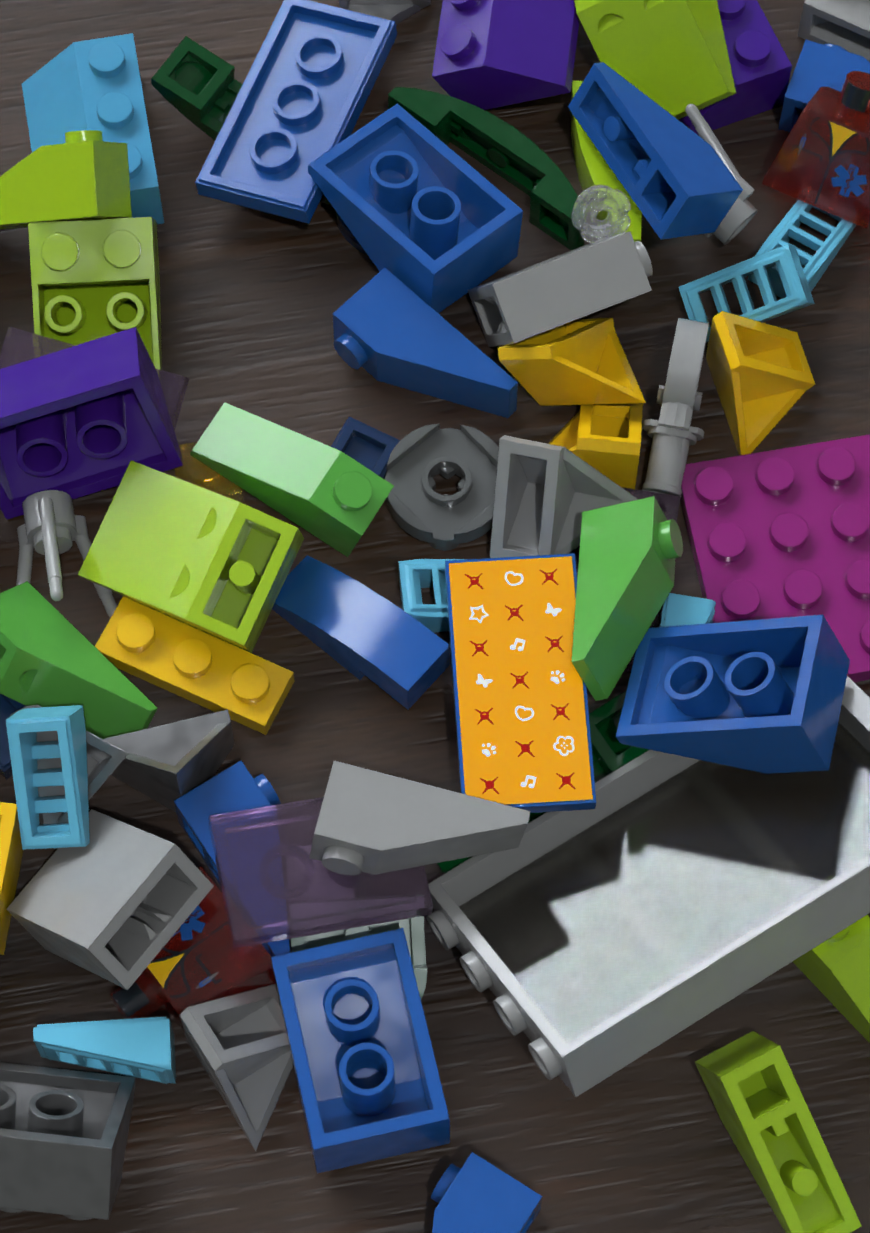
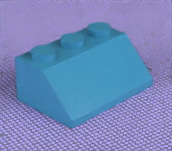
M133 33L73 42L22 83L31 150L34 152L40 146L64 144L66 132L83 130L102 131L103 141L127 143L132 218L152 217L157 221V224H163L162 204Z

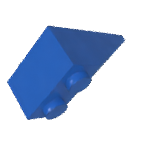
M398 103L308 164L309 175L378 270L381 271L384 267L388 269L438 314L468 293L467 290L476 287L518 256L523 210Z
M824 615L649 628L635 653L616 738L624 745L766 774L827 771L830 768L850 659Z
M404 928L271 957L317 1174L449 1144L450 1118Z

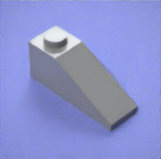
M333 761L309 858L321 861L325 868L338 874L353 876L365 872L376 875L519 848L531 811Z

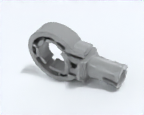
M678 318L665 386L659 385L656 404L662 405L659 420L646 419L643 421L642 426L648 432L647 435L653 438L646 480L642 491L648 494L666 498H681V486L689 446L695 445L697 441L704 439L705 432L698 427L690 425L693 410L699 411L702 392H697L709 323Z

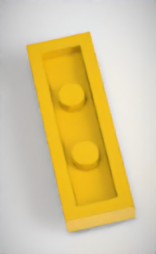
M124 596L95 645L116 668L213 712L228 710L231 720L264 735L268 733L295 682L293 671Z

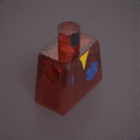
M852 71L847 74L841 92L830 87L819 88L799 116L764 176L762 184L866 229L870 225V74Z
M202 867L198 869L214 887L128 990L119 987L109 994L125 1019L146 1018L164 1005L179 1027L184 1030L180 1014L189 1006L273 984L276 985L270 954Z

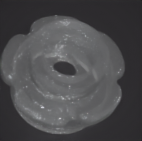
M606 185L588 187L580 193L575 201L571 215L573 226L576 229H580L582 238L591 244L625 233L631 222L628 216V212L631 210L630 201L618 189L614 190ZM600 211L608 213L604 220H598L597 214Z

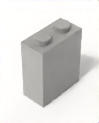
M631 231L597 240L467 291L488 347L517 343L652 291L647 277L652 276L653 269L646 248L641 241L634 242Z
M91 809L89 812L90 843L86 847L58 848L6 910L45 950L128 990L214 885L175 843Z

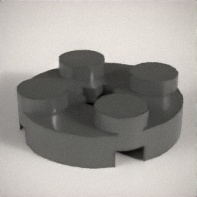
M439 423L425 425L410 432L394 447L387 464L385 480L393 484L394 487L386 500L389 512L395 522L412 537L428 542L434 549L441 551L452 550L461 543L471 542L486 534L492 529L499 447L480 430L461 424L460 430L454 428L440 429ZM441 474L444 478L449 479L456 474L461 478L458 483L459 492L453 495L436 493L434 491L436 483L433 477Z

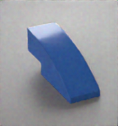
M306 556L288 574L272 610L356 678L361 680L364 676L368 677L407 710L411 708L450 665V645L388 599L352 577L310 556Z

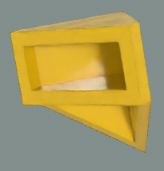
M724 311L713 317L706 360L738 454H751L801 396L816 384L797 332Z
M613 318L577 319L517 343L497 348L499 361L540 406L646 403L616 334Z
M643 404L581 405L579 412L548 444L565 447L621 488L634 494L641 448Z

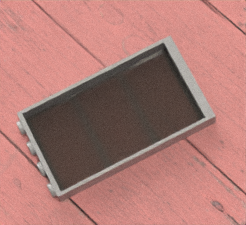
M848 676L830 768L827 771L766 774L649 750L595 783V809L546 812L527 824L519 848L473 856L425 885L434 912L427 916V921L434 935L446 950L456 946L463 956L459 958L467 977L480 993L489 988L496 996L493 1003L507 1029L514 1036L523 1031L530 1039L531 1043L528 1044L529 1051L537 1066L548 1080L559 1076L572 1094L578 1097L870 913V697Z

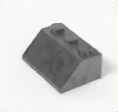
M0 1062V1210L10 1213L26 1210L60 1214L72 1220H89L92 1218L109 1220L121 1183L136 1077Z

